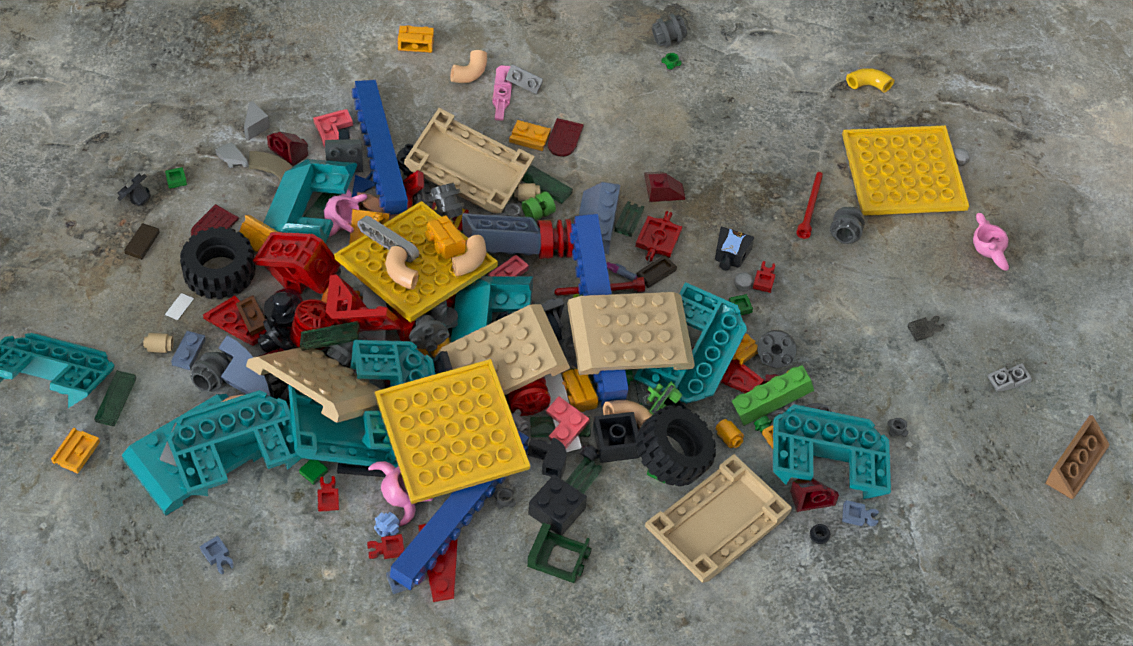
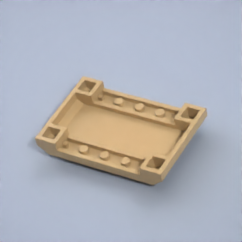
M438 108L407 155L404 164L413 173L417 170L423 172L425 179L439 186L454 183L456 189L460 188L461 193L456 195L491 213H502L534 161L535 156L521 149H518L516 152L454 120V115Z
M661 292L578 296L568 300L567 306L579 375L598 374L600 371L662 367H674V370L694 368L695 364L680 294Z
M541 304L528 305L443 346L435 355L437 356L441 351H447L452 369L491 359L504 395L550 373L553 377L570 369Z
M310 346L258 356L247 361L246 367L257 374L265 375L271 373L323 405L321 413L336 423L363 416L365 411H380L375 398V391L382 389L370 383L368 379H357V374L352 369L340 365L337 360L325 356L324 352Z
M733 454L720 464L719 469L688 494L666 511H660L645 523V527L702 583H705L714 578L783 522L791 512L792 507Z

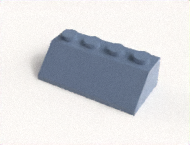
M601 182L583 191L579 216L598 214L604 252L609 255L620 185Z
M462 214L463 234L468 238L473 235H481L485 240L486 251L490 253L505 252L507 254L523 253L525 255L540 253V228L532 217Z

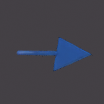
M373 170L366 178L355 175L352 197L357 196V192L363 193L376 186V182L369 180L373 176Z

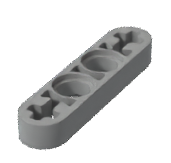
M365 216L358 221V227L363 234L388 250L392 246L402 247L408 254L407 262H412L419 257V251L414 244L370 216Z

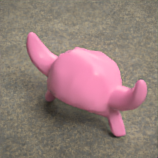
M348 189L346 194L329 199L324 209V219L332 220L334 224L329 237L334 236L339 230H346L350 233L354 231L351 226L352 209L360 210L358 203L367 199L366 194L352 197V193Z
M977 213L976 220L979 223V227L976 228L973 236L976 250L979 254L992 258L999 268L1007 271L1009 265L1003 254L1008 247L1009 240L1006 232L999 226L990 224L982 213Z
M386 461L373 463L369 466L368 470H382L386 474L381 483V491L385 500L392 506L404 508L405 514L398 526L408 524L415 516L416 508L415 503L411 504L399 466L395 468Z

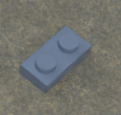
M186 331L171 360L172 366L191 370L206 341L205 335Z

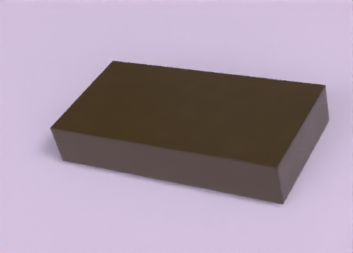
M142 223L124 249L125 254L142 260L159 235V228Z
M664 255L638 271L636 275L637 277H644L645 286L649 288L675 272L677 266Z

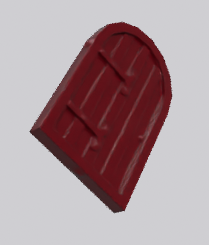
M557 118L548 139L549 151L556 156L562 157L572 154L577 147L584 124Z
M215 204L192 227L191 236H196L198 231H206L209 227H214L215 229L220 226L229 229L239 220V217Z

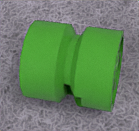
M547 191L537 194L535 198L531 197L522 202V210L525 217H532L535 222L542 219L543 216L547 217L556 211L554 200Z

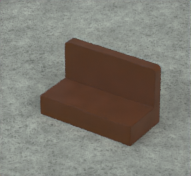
M254 295L236 303L251 336L265 330L263 322L266 317Z

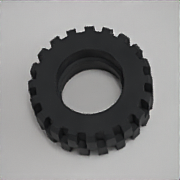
M220 226L215 229L214 227H209L206 231H198L196 236L192 235L189 238V242H185L180 253L183 277L191 291L196 292L199 296L205 295L208 299L213 297L223 299V297L228 296L230 298L235 293H241L244 287L247 288L255 276L256 265L253 262V248L248 238L244 237L239 231L236 233L235 229H225V227ZM217 257H226L233 260L223 268L211 269L203 266L207 261Z
M675 405L660 408L641 425L637 433L636 447H639L637 453L642 458L643 466H646L649 469L648 472L651 475L654 474L657 480L661 482L666 481V484L672 486L674 484L675 486H684L693 483L713 465L714 458L716 457V449H714L716 442L712 438V431L707 428L708 424L702 421L698 414H693L688 408L682 409V406ZM667 436L679 443L685 455H682L673 448Z

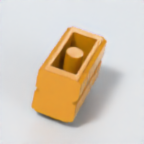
M400 25L398 50L432 53L434 28Z
M446 215L438 218V220L434 219L427 223L426 238L429 242L432 241L438 254L441 253L445 259L454 257V255L457 256L465 252V239Z
M578 369L565 371L562 375V384L565 386L569 404L580 412L597 408L598 396L589 376L579 375Z

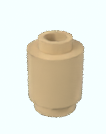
M520 183L514 192V198H517L518 201H525L531 197L535 198L537 194H540V185Z
M148 333V336L144 337V348H147V352L168 353V351H173L174 337L169 336V334Z

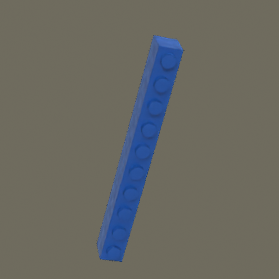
M376 80L355 81V88H352V98L355 99V110H358V122H361L360 129L361 134H364V146H367V158H370V170H373V182L377 183L376 194L380 195L379 206L383 208L384 213H389V215L401 214L407 210L408 199Z
M518 431L525 453H527L529 437ZM507 476L453 492L392 564L390 578L409 590H412L415 585H419L423 581L426 571L433 569L439 555L443 556L446 553L449 543L459 537L462 527L469 525L475 511L479 512L481 510L484 500L494 494L498 483L502 484Z

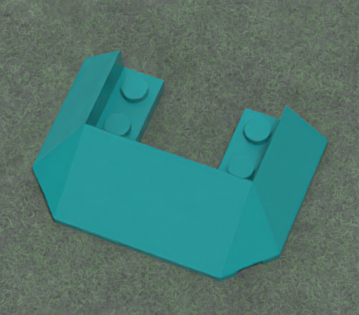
M306 159L285 171L263 223L278 232L314 234L326 244L334 225L332 220L302 217L313 191L346 194L357 163Z
M482 276L457 292L454 309L458 313V325L452 328L451 343L491 324L493 312H516L531 305L533 276Z
M685 282L679 294L682 297L686 323L688 326L702 332L692 350L694 368L674 370V367L638 369L634 380L651 386L654 389L660 383L664 386L660 392H663L672 381L676 384L675 388L682 393V397L679 400L688 404L715 394L747 332L745 322H743L738 305Z
M35 333L25 334V337L14 339V336H6L0 341V382L3 379L12 380L20 372L51 380L50 390L68 395V408L86 398L115 368L113 362H109L108 355L104 351Z
M354 340L350 369H356L357 379H389L392 387L435 375L433 359L427 354L423 355L412 342ZM365 411L363 418L366 433L361 441L369 449H393L380 411Z
M260 390L180 415L174 430L167 438L184 487L189 495L208 496V489L228 483V478L218 453L257 441L268 469L285 464L288 470L302 459L295 453L291 412L287 402L280 398L270 397L267 393Z
M794 404L787 411L773 419V472L785 485L791 477L811 481L813 478V456L849 463V488L863 491V500L890 494L889 439L884 434L881 435L874 428L875 424L870 419Z

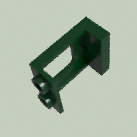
M543 522L528 555L527 567L575 583L577 576H582L585 567L583 565L584 559L588 560L592 551V548L589 547L590 539L587 538L584 544L550 532L551 525ZM555 546H560L580 554L573 572L553 567L547 563Z

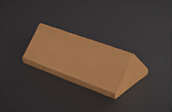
M1089 415L1053 467L1045 483L1070 499L1075 498L1110 445L1093 415Z

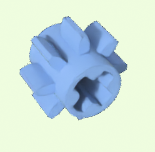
M381 512L375 518L377 522L374 529L381 537L396 535L399 532L398 525L400 521L393 513L383 514Z

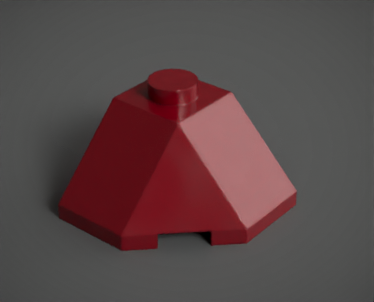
M285 132L267 135L268 148L290 165L295 166L308 157V144L297 135Z
M662 171L644 173L649 202L685 200L683 184Z
M814 478L811 481L797 479L792 482L790 489L797 512L836 506L839 497L838 491Z

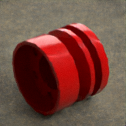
M561 219L557 220L556 228H553L551 220H538L537 225L540 228L541 234L539 259L553 258L554 250H557L559 258H563L564 250L566 258H572L574 244L570 243L571 220L565 219L564 228Z
M309 299L298 304L290 329V339L299 348L310 346L316 350H323L328 346L335 321L326 313V302Z
M545 376L507 394L511 411L514 413L519 409L521 411L520 416L537 414L546 409L551 403V396L546 386Z

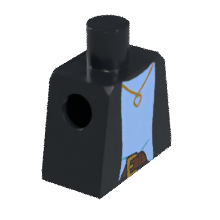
M721 226L715 260L720 262L719 267L725 271H728L731 266L740 267L752 250L754 236Z

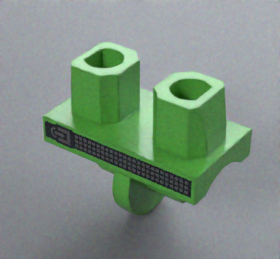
M672 381L662 394L660 391L664 386L660 383L655 389L651 386L648 387L647 390L651 394L647 399L652 402L655 397L658 398L650 408V413L654 414L660 408L667 406L664 404L667 397L675 403L682 397V393L675 388L676 384Z

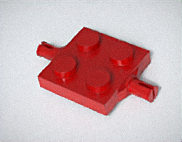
M666 211L663 219L647 216L635 247L648 251L645 259L649 260V262L653 261L655 254L666 255L670 258L683 226L673 224L670 221L673 215L672 212Z

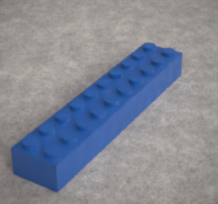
M598 214L575 216L574 224H571L570 243L574 244V249L572 250L573 260L577 261V266H575L576 278H580V283H578L579 295H612ZM625 369L600 371L598 374H593V381L598 386L596 394L601 407L607 401L626 400L628 384Z

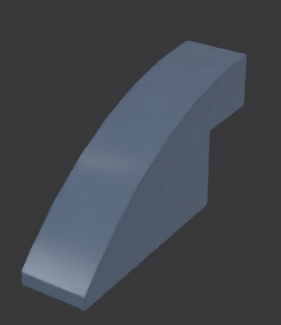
M227 335L219 349L224 355L231 358L232 361L222 374V379L245 394L260 390L267 393L268 396L275 398L266 374L259 375L246 367L248 359L253 358V356L239 342Z

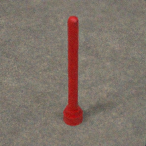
M822 172L816 173L804 220L798 225L796 231L797 236L803 239L811 236L812 227L810 222L823 177Z
M636 277L632 282L611 283V291L633 289V291L645 292L644 277ZM577 286L557 288L554 293L557 296L579 294Z

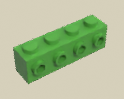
M803 365L791 368L781 376L773 377L763 385H757L753 390L740 394L731 401L743 426L813 392L814 388L809 375Z

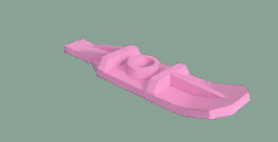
M500 65L496 69L492 100L496 108L495 120L503 121L504 111L510 105L512 82L506 80L510 66Z

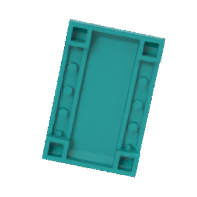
M288 385L295 453L301 458L371 466L378 461H386L395 468L398 467L393 449H369L361 441L366 433L363 416L336 423L321 413L323 405Z
M216 394L186 413L220 403L229 396L227 394ZM179 417L129 445L122 454L124 462L165 516L183 506V500L191 496L186 492L178 468L160 461L167 438ZM257 441L218 453L226 474L251 459L255 462L263 457Z

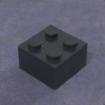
M634 412L594 416L593 432L600 463L640 458L637 453L639 447H636L638 428Z
M554 474L529 501L528 515L541 524L544 522L551 525L550 530L562 536L586 509L587 496Z

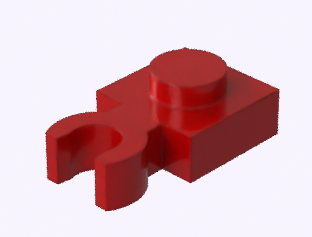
M763 261L760 270H757L752 289L771 293L776 275L773 274L775 264L773 263L771 268L765 267L766 261Z
M334 476L331 477L332 481L328 484L324 483L323 477L320 478L322 489L317 490L318 512L339 510L338 488H335L336 481Z
M402 534L381 537V543L376 541L367 542L368 549H376L375 551L368 552L370 559H375L380 554L384 555V559L397 558L404 551Z

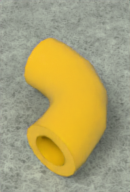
M861 68L846 76V81L852 89L870 85L878 88L883 93L887 92L895 82L890 75L873 68Z

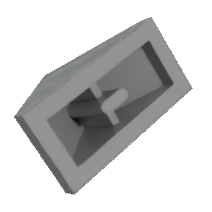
M249 101L244 125L246 140H250L270 128L268 115L253 101Z

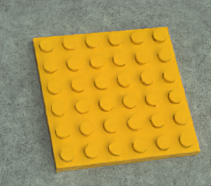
M946 125L843 130L842 137L860 210L863 215L968 211L969 203Z
M422 201L383 224L414 244L419 251V257L414 261H405V265L408 268L418 271V281L413 290L395 283L388 275L385 262L389 250L366 235L334 253L336 261L410 323L498 267V261L486 253L483 263L473 272L455 276L452 265L453 257L445 259L441 253L438 254L432 241L429 242L425 234L427 223L434 219L438 220L441 216ZM461 232L460 234L465 239V252L457 256L464 255L467 252L466 240L468 237Z
M491 359L375 391V398L411 504L530 469V463Z

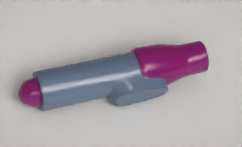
M606 263L609 270L631 281L637 277L636 274L626 270V267L620 264Z

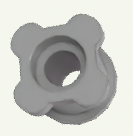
M517 409L511 415L517 430L526 434L530 423L520 416L521 411Z

